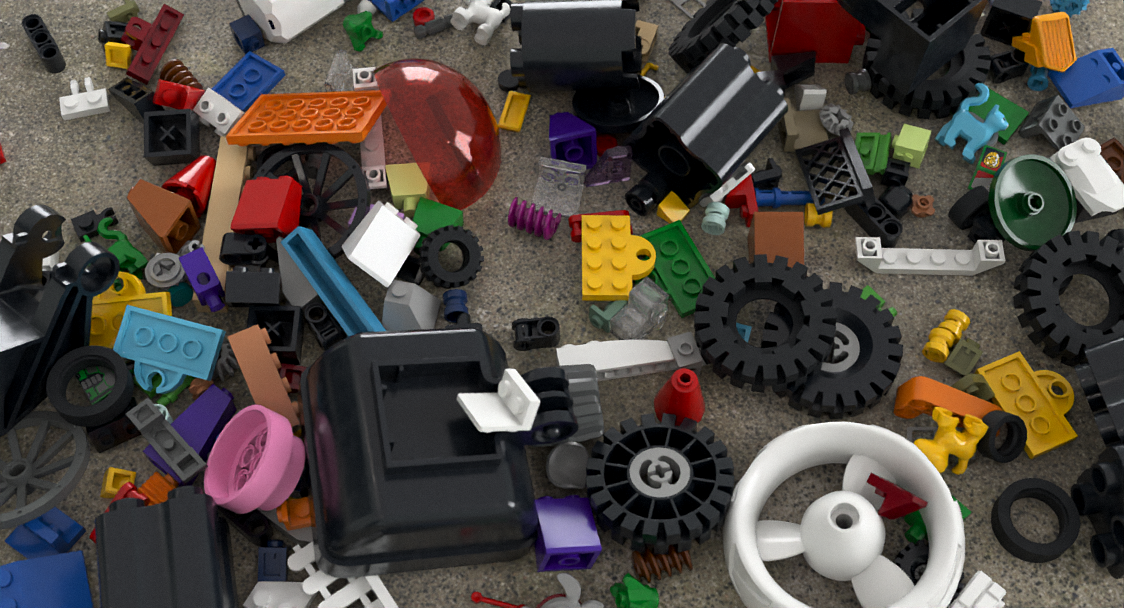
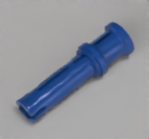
M777 187L772 188V190L754 188L758 207L772 206L773 209H777L785 205L813 203L809 191H781ZM824 197V199L820 202V205H823V204H824V202H825V197Z

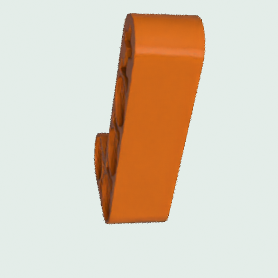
M923 376L913 377L900 385L896 390L894 414L905 419L916 418L922 413L932 416L935 407L945 408L953 413L951 417L959 419L957 426L964 428L963 420L965 414L982 420L991 411H1002L1001 407ZM1000 428L997 431L996 436L1000 434Z

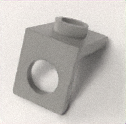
M692 332L669 337L667 342L676 362L677 370L694 368L692 371L699 375L703 359Z

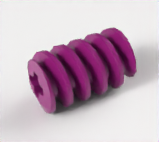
M515 197L509 208L508 225L510 227L517 225V229L520 231L526 229L528 234L534 232L535 236L540 237L543 235L545 240H550L559 227L562 214L559 213L554 218L553 210L551 209L545 215L543 206L537 212L535 211V203H532L527 208V200H523L518 205V197Z

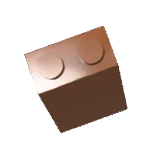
M142 179L130 189L127 199L139 224L163 253L177 254L185 242L191 241L201 228L191 200Z
M754 212L747 237L749 262L753 263L754 255L767 254L768 263H774L775 256L777 255L788 258V267L792 268L796 262L804 265L803 212Z

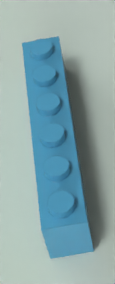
M298 226L281 241L283 247L348 336L360 332L386 331L312 229Z

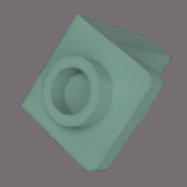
M611 301L606 305L604 311L592 304L589 307L590 322L594 327L609 333L627 315L628 301Z

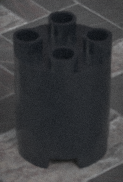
M525 0L524 3H511L512 31H518L519 43L522 45V48L511 49L510 68L512 76L518 77L519 88L528 89L530 93L640 89L636 73H642V37L635 35L636 12L640 11L639 0Z

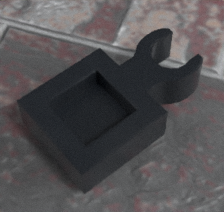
M109 207L98 215L92 210L72 218V224L80 241H84V235H87L90 239L98 236L97 228L100 221L115 213L112 207ZM116 215L111 217L113 222L109 226L116 225L119 222Z

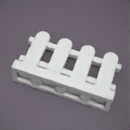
M313 542L302 549L299 544L293 547L295 553L288 558V567L294 572L306 569L309 577L303 582L304 592L307 595H315L320 592L325 599L318 605V608H346L358 599L361 600L364 608H399L378 575L364 576L357 579L355 577L347 578L350 584L331 596L326 587L339 578L326 575L321 570L315 571L311 565L315 562ZM370 591L376 597V600L372 603L366 595Z

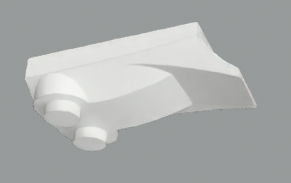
M1083 138L1061 148L1049 159L1066 173L1073 186L1077 200L1091 216L1102 211L1115 212L1124 208L1123 182L1100 155V144L1094 139Z

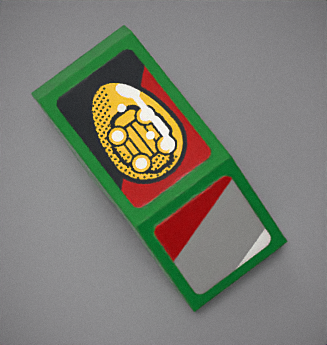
M984 145L967 189L971 190L977 186H984L989 191L991 181L997 170L1004 164L1007 152Z

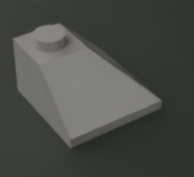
M393 280L388 287L384 300L382 325L386 331L434 329L441 300L414 283Z

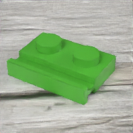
M880 132L857 133L855 145L868 175H874L875 173L884 174L891 146V132H887V135H881Z

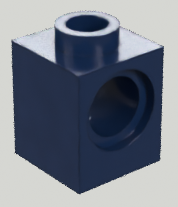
M249 14L229 23L232 36L245 55L249 51L254 52L265 46L262 32Z

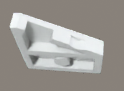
M750 162L740 165L721 188L712 194L707 193L699 204L705 207L711 202H721L728 192L755 170Z
M258 581L243 606L244 608H309L318 593L307 595L302 587L303 582Z

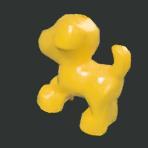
M935 407L932 412V419L937 422L938 429L933 439L919 438L913 444L926 455L939 473H943L948 467V456L953 454L958 457V463L951 471L957 475L963 474L967 469L968 460L976 452L977 443L985 435L989 427L981 419L965 414L963 420L965 429L959 432L956 430L959 419L951 417L953 414L951 411L942 407Z

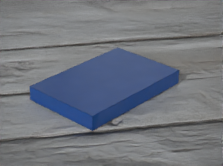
M249 51L212 90L246 113L261 94H268L283 79L285 72L283 69Z

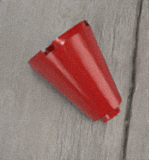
M206 155L198 157L165 181L161 188L191 200L195 213L199 218L205 212L211 195L216 160Z
M683 368L675 371L657 392L654 399V410L660 422H662L663 413L675 414L676 425L679 426L685 417L697 421V424L701 421L705 411V402L698 377L692 370Z

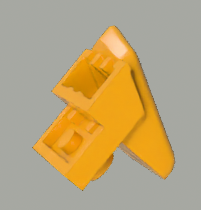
M1064 12L1035 16L1032 19L1031 32H1026L1022 36L1012 38V46L1025 52L1024 61L1035 67H1045L1054 71L1064 72L1077 61L1069 16Z

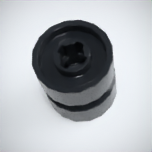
M648 172L638 184H635L625 194V200L636 214L645 217L656 207V204L661 203L670 191L662 177L656 173Z

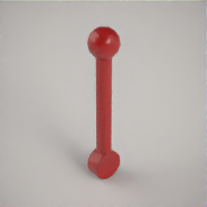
M477 591L471 595L472 602L475 604L484 602L503 608H521L526 606L524 604L514 605L483 597Z

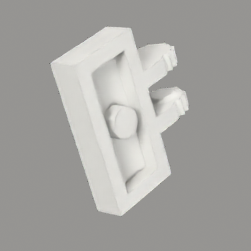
M87 77L84 81L87 92L80 93L77 81H70L72 95L59 97L63 120L110 112L106 88L94 90L91 78Z

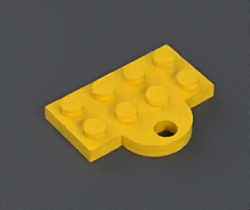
M582 215V301H632V280L642 279L648 276L654 269L656 252L653 245L643 237L631 235L630 216ZM647 255L650 259L642 261L637 256Z
M119 271L117 278L120 277L124 282L122 290L117 292L113 283L105 292L93 297L89 346L97 345L113 349L127 305L172 316L170 292L146 294L144 285L135 275Z
M1020 351L978 368L974 374H982L994 392L995 397L991 399L992 402L1001 407L1002 411L1017 415L1024 421L1027 428V441L1024 450L1031 460L1068 444L1078 437L1065 418V415L1073 406L1074 391L1070 383L1060 374L1050 370L1034 372ZM1051 386L1060 387L1063 395L1055 394Z

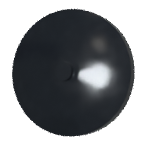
M638 75L640 89L576 91L572 99L573 114L593 126L597 132L614 134L631 132L664 99L663 90L652 79Z

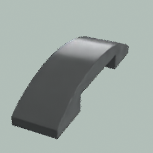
M146 398L126 413L143 437L185 484L208 467L196 451L170 425L149 398Z

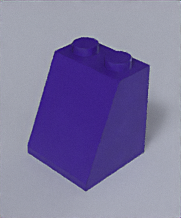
M569 495L563 499H553L551 496H543L535 500L538 514V538L534 543L537 572L591 569L602 548L588 497L580 498L578 495Z

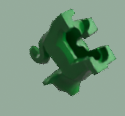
M106 217L102 219L98 224L97 231L105 239H117V242L110 246L108 250L118 258L119 271L128 270L130 274L135 275L139 280L143 279L141 269L146 268L148 264L147 259L139 250L132 246L126 234L122 231L107 229L113 222L112 218ZM87 235L83 236L85 242H92ZM118 278L114 282V288L117 292L122 290V285Z

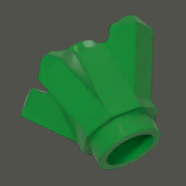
M363 11L357 15H348L343 21V28L349 35L353 48L356 51L361 52L366 47L365 41L371 37L382 39L384 36L383 31L373 28L371 23L372 12Z
M629 573L622 579L624 584L615 582L610 587V592L612 596H615V603L618 608H658L659 595L657 589L642 584Z

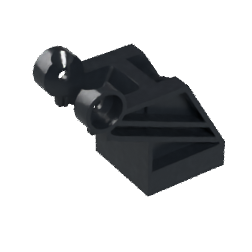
M44 204L34 205L26 209L16 220L13 232L2 235L0 242V437L8 433L48 397L46 392L47 378L55 363L68 352L90 345L92 298L105 292L113 285L120 269L119 260L112 252L99 243L85 242L70 252L64 262L53 266L52 271H50L51 280L46 289H44L42 285L43 259L57 253L64 246L62 223L66 220L54 209ZM46 231H48V233L42 238V235Z

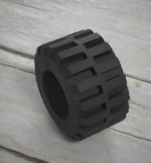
M448 225L432 231L428 234L427 238H424L422 247L418 250V253H420L418 263H421V273H425L426 279L429 282L432 281L433 285L437 287L441 286L449 289L465 286L477 277V272H480L482 269L480 264L484 262V256H481V251L484 250L477 243L480 241L478 237L471 235L472 231L469 229L464 230L462 226L454 227L453 225ZM445 243H453L462 251L463 263L457 271H446L439 263L438 252Z

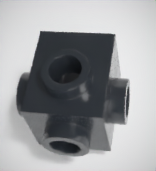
M990 212L986 215L982 213L973 220V227L967 236L974 244H976L977 240H1002V243L1006 240L997 230Z

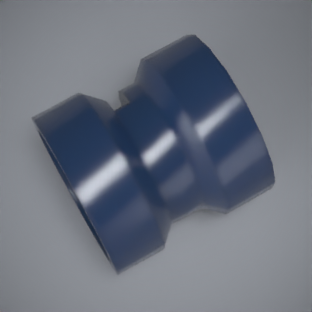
M452 289L443 294V304L446 306L444 309V319L447 322L456 323L457 314H469L468 307H466L468 302L467 293L464 290Z

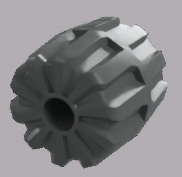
M594 365L553 366L564 369L568 375L569 392L573 398V410L577 416L579 428L573 436L565 440L530 446H557L567 442L578 443L602 437L605 430Z

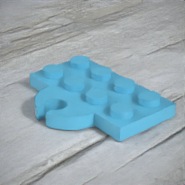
M127 305L113 351L123 358L135 361L134 374L136 381L146 391L151 392L153 388L152 378L155 374L159 373L162 376V382L156 388V393L166 394L175 391L183 383L186 375L211 381L226 331Z

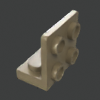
M784 98L788 105V112L777 123L783 152L795 151L828 140L826 128L820 120V110L795 111V108L791 107L789 98Z

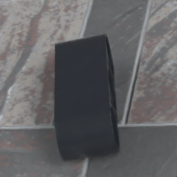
M30 14L24 17L22 26L46 70L54 74L63 71L66 67V62L42 18L37 14Z
M849 191L847 197L857 195V193ZM876 197L875 205L867 207L865 201L844 207L846 212L870 237H880L881 248H894L896 246L903 226Z
M217 505L218 514L225 518L231 526L252 544L262 546L267 544V540L273 538V529L268 519L257 509L244 513L240 517H234L235 512ZM259 526L265 527L261 533L253 534L255 528Z

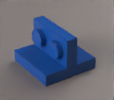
M54 507L43 515L18 525L5 539V542L25 558L33 559L67 553L86 532V529L57 507Z

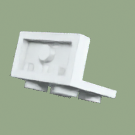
M505 369L502 380L498 385V393H459L457 396V401L480 432L491 433L492 431L516 432L531 430L540 404L538 397L515 369Z

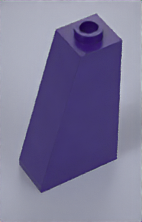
M214 384L170 424L205 463L208 459L207 454L211 452L216 442L215 437L221 433L237 410L232 401L234 396L226 388L220 390ZM150 444L143 450L148 460L165 475L169 474L179 484V487L193 485L198 474L185 484Z

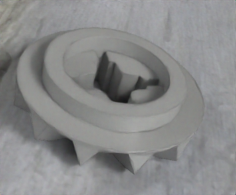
M830 103L820 110V120L831 133L840 136L839 130L847 127L849 131L852 130L851 128L854 125L851 121L852 116L846 113V109H841L839 104L835 106Z
M162 253L153 257L145 268V276L149 284L154 285L157 289L166 288L168 290L170 286H178L179 281L185 278V272L179 261L180 256L174 253ZM161 267L170 270L171 275L163 274Z

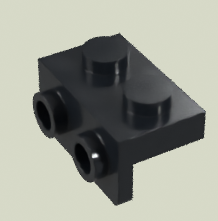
M135 397L131 398L125 410L113 420L99 426L86 427L87 433L98 453H102L142 435L126 415L127 412L138 405Z

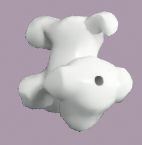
M462 0L469 7L468 9L458 7L453 13L451 24L458 30H463L470 23L479 24L480 26L474 39L480 45H487L494 30L509 15V4L502 3V10L499 11L489 7L492 0Z

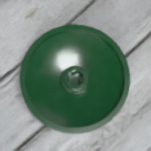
M1026 154L1005 162L995 173L989 188V210L997 230L1010 244L1019 249L1034 252L1050 239L1059 234L1063 236L1072 230L1077 212L1076 196L1068 176L1055 162L1040 155Z

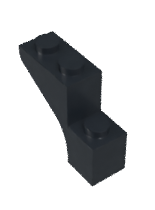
M815 51L773 55L771 56L770 71L756 72V75L763 81L769 80L776 83L782 89L785 97V89L814 75L817 54Z

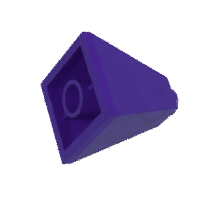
M568 111L550 115L549 146L552 176L556 177L598 167L595 128Z

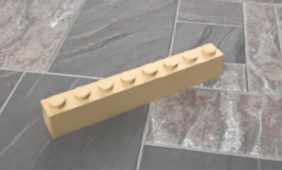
M221 136L202 244L226 294V271H233L235 265H227L219 260L222 237L225 233H236L230 229L231 222L246 181L253 178L251 163L256 159V149L251 144L247 146H238V144L228 145L226 136ZM193 292L192 301L197 311L211 312L208 305L201 306L195 292ZM224 296L222 300L225 303V307L217 311L219 313H228L229 307L225 302Z

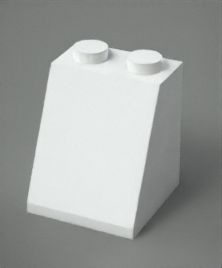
M378 200L341 247L350 261L388 288L421 235L416 230L418 225L408 217L403 220L397 215L399 210L392 204L387 202L384 205Z

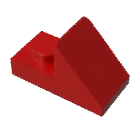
M159 79L153 102L178 110L191 109L193 111L204 95L205 90Z
M751 174L728 193L725 205L729 209L740 208V216L742 219L745 218L746 228L750 227L754 212H759Z

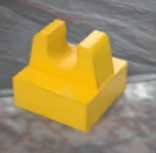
M107 42L105 44L106 66L128 69L133 57L130 45Z

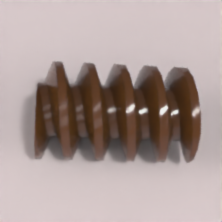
M173 59L162 67L159 74L161 80L203 90L202 85L193 77V74L181 60Z
M674 544L673 546H668V554H654V545L652 552L647 547L642 556L635 550L631 553L633 570L636 579L640 582L641 577H644L648 584L651 583V574H654L658 580H661L662 571H665L668 577H672V568L674 567L679 574H682V565H686L689 571H693L689 550L678 553Z

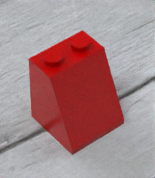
M280 176L279 179L257 177L256 180H247L230 229L238 234L262 235L267 243H276V239L279 236L285 239L299 226L302 186L290 176Z

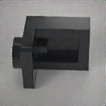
M888 157L887 167L882 175L880 184L888 187L898 184L905 186L909 177L910 163Z

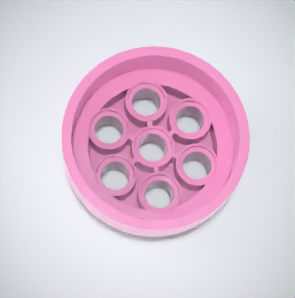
M251 405L238 412L227 423L210 452L207 461L208 467L205 469L204 475L205 493L212 496L218 506L238 514L248 513L256 508L270 511L280 506L291 495L304 468L305 446L299 437L293 435L291 424L287 418L264 406Z

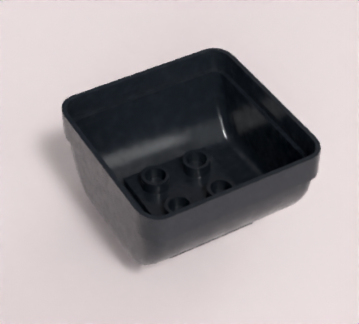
M475 327L360 332L329 347L301 374L297 394L301 437L305 446V474L314 555L318 568L326 575L334 578H354L509 562L521 559L528 554L538 538V514L525 446L556 443L573 436L578 431L579 425L573 410V398L569 392V380L566 371L558 367H543L521 375L540 400L531 430L516 432L492 431L491 433L480 432L457 401L459 393H498V385L502 380L504 371L509 369L506 353L501 344L485 331Z

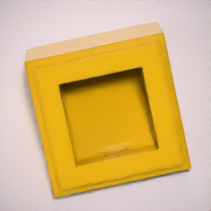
M671 191L658 205L657 216L670 224L678 220L682 221L689 214L690 210Z
M109 467L104 473L100 497L114 498L125 483L132 482L134 484L136 472Z

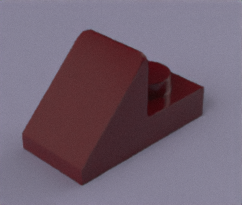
M871 473L866 481L868 484L876 487L874 493L885 498L878 511V515L890 520L923 509L928 504L922 498L874 473Z

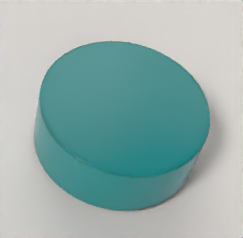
M180 282L178 286L173 285L168 290L171 295V304L175 307L183 306L193 298V290L185 282Z

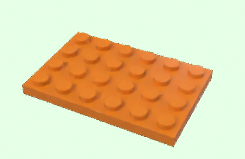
M390 90L261 94L226 135L228 145L238 144V146L250 144L267 146L274 143H282L283 145L305 143L311 145L317 142L335 144L347 141L359 143L364 141L391 100Z

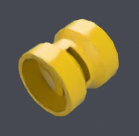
M806 203L804 212L805 227H813L817 224L823 228H830L832 211L818 215L814 203Z
M950 309L944 317V322H941L937 328L950 331L955 337L954 344H957L962 337V332L967 330L971 322L965 313L956 309Z
M933 328L928 336L929 342L924 345L922 353L930 361L943 363L948 358V349L953 346L955 337L946 329Z

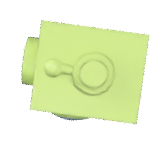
M904 124L900 134L895 135L891 148L894 149L893 158L909 162L911 167L920 168L928 148L931 130Z

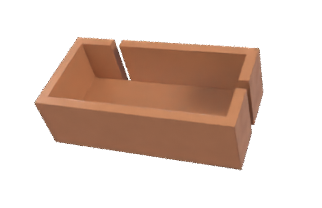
M257 324L227 336L255 404L264 406L284 416L290 422L291 427L300 424L298 420V404L296 401L291 403L288 397V393L292 392L286 377L281 379L277 369L282 367L276 352L270 354L267 347L271 340L266 328L260 330Z

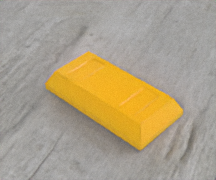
M509 91L498 128L520 132L531 95Z

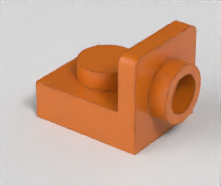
M308 497L293 500L286 499L281 506L276 508L279 523H284L287 531L311 527Z

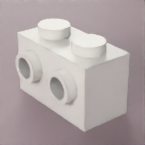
M210 88L206 90L193 109L194 112L200 115L199 121L208 127L211 125L215 126L214 132L220 136H226L245 114V112Z

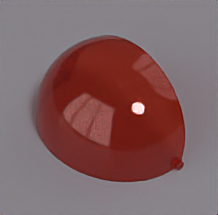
M401 59L373 70L385 102L439 203L462 210L478 201L494 183L501 163L499 127L492 108L482 92L456 69L429 59Z

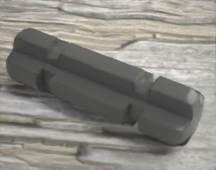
M447 14L443 16V19L439 17L426 22L424 26L422 24L415 26L414 34L416 38L421 39L426 37V34L432 35L445 30V27H453L451 24L453 14Z

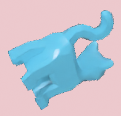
M983 83L975 84V88L980 92V95L965 98L960 103L951 121L945 124L935 137L936 142L942 146L947 145L952 150L956 146L955 140L959 136L966 140L967 144L962 155L963 159L971 165L976 159L974 154L988 143L991 136L998 131L1006 130L1009 125L1005 116L998 110L999 105L997 104L987 114L984 123L978 121L968 112L970 106H979L987 101L989 89Z

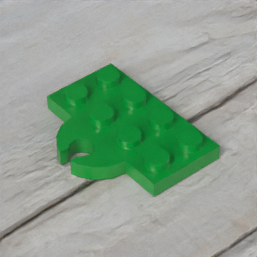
M675 221L640 235V237L645 238L653 245L656 252V261L653 271L644 277L651 278L654 283L641 286L639 292L651 300L662 301L670 299L681 318L695 313L696 301L699 293H703L704 283L709 277L713 279L715 277L681 221ZM644 255L645 258H643L642 261H646L650 258L647 255ZM642 279L634 280L635 284H640Z

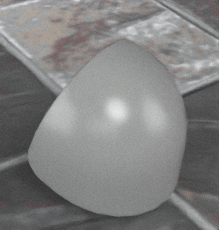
M567 442L555 446L546 462V473L551 483L564 489L584 488L586 486V466L588 457L590 458L586 448L577 442Z

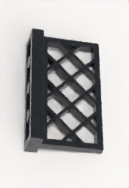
M848 127L839 130V137L795 150L818 215L865 201L867 207L876 204L873 186ZM838 146L834 153L827 151L828 148ZM809 154L815 155L812 160L803 158V156ZM821 157L830 158L826 164L818 162ZM836 160L844 162L841 167L832 165ZM813 167L821 169L817 175L809 173ZM827 171L835 173L832 178L823 177ZM842 175L850 177L846 183L838 181V179ZM819 182L827 184L823 190L817 189L815 186ZM833 186L841 188L837 194L829 192ZM848 190L857 193V195L850 197L844 196ZM824 197L832 199L830 203L820 206V202Z

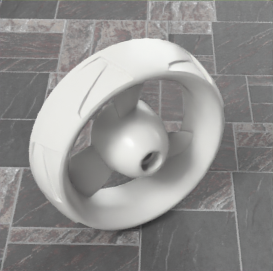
M827 422L802 425L789 430L766 444L757 453L747 472L734 487L733 496L726 511L725 523L723 525V549L730 579L737 594L747 608H812L786 593L773 580L763 561L785 559L801 553L807 563L822 576L838 581L851 580L862 608H947L956 592L963 571L965 532L958 501H953L942 476L915 444L888 429L873 424ZM822 464H847L843 476L842 491L828 493L814 501L805 511L801 525L776 520L758 521L763 506L770 495L782 482L792 475ZM871 473L897 484L899 487L928 502L925 508L919 510L928 535V561L924 573L915 586L902 569L882 556L886 533L882 517L878 515V510L885 498L874 493L876 487L866 482Z

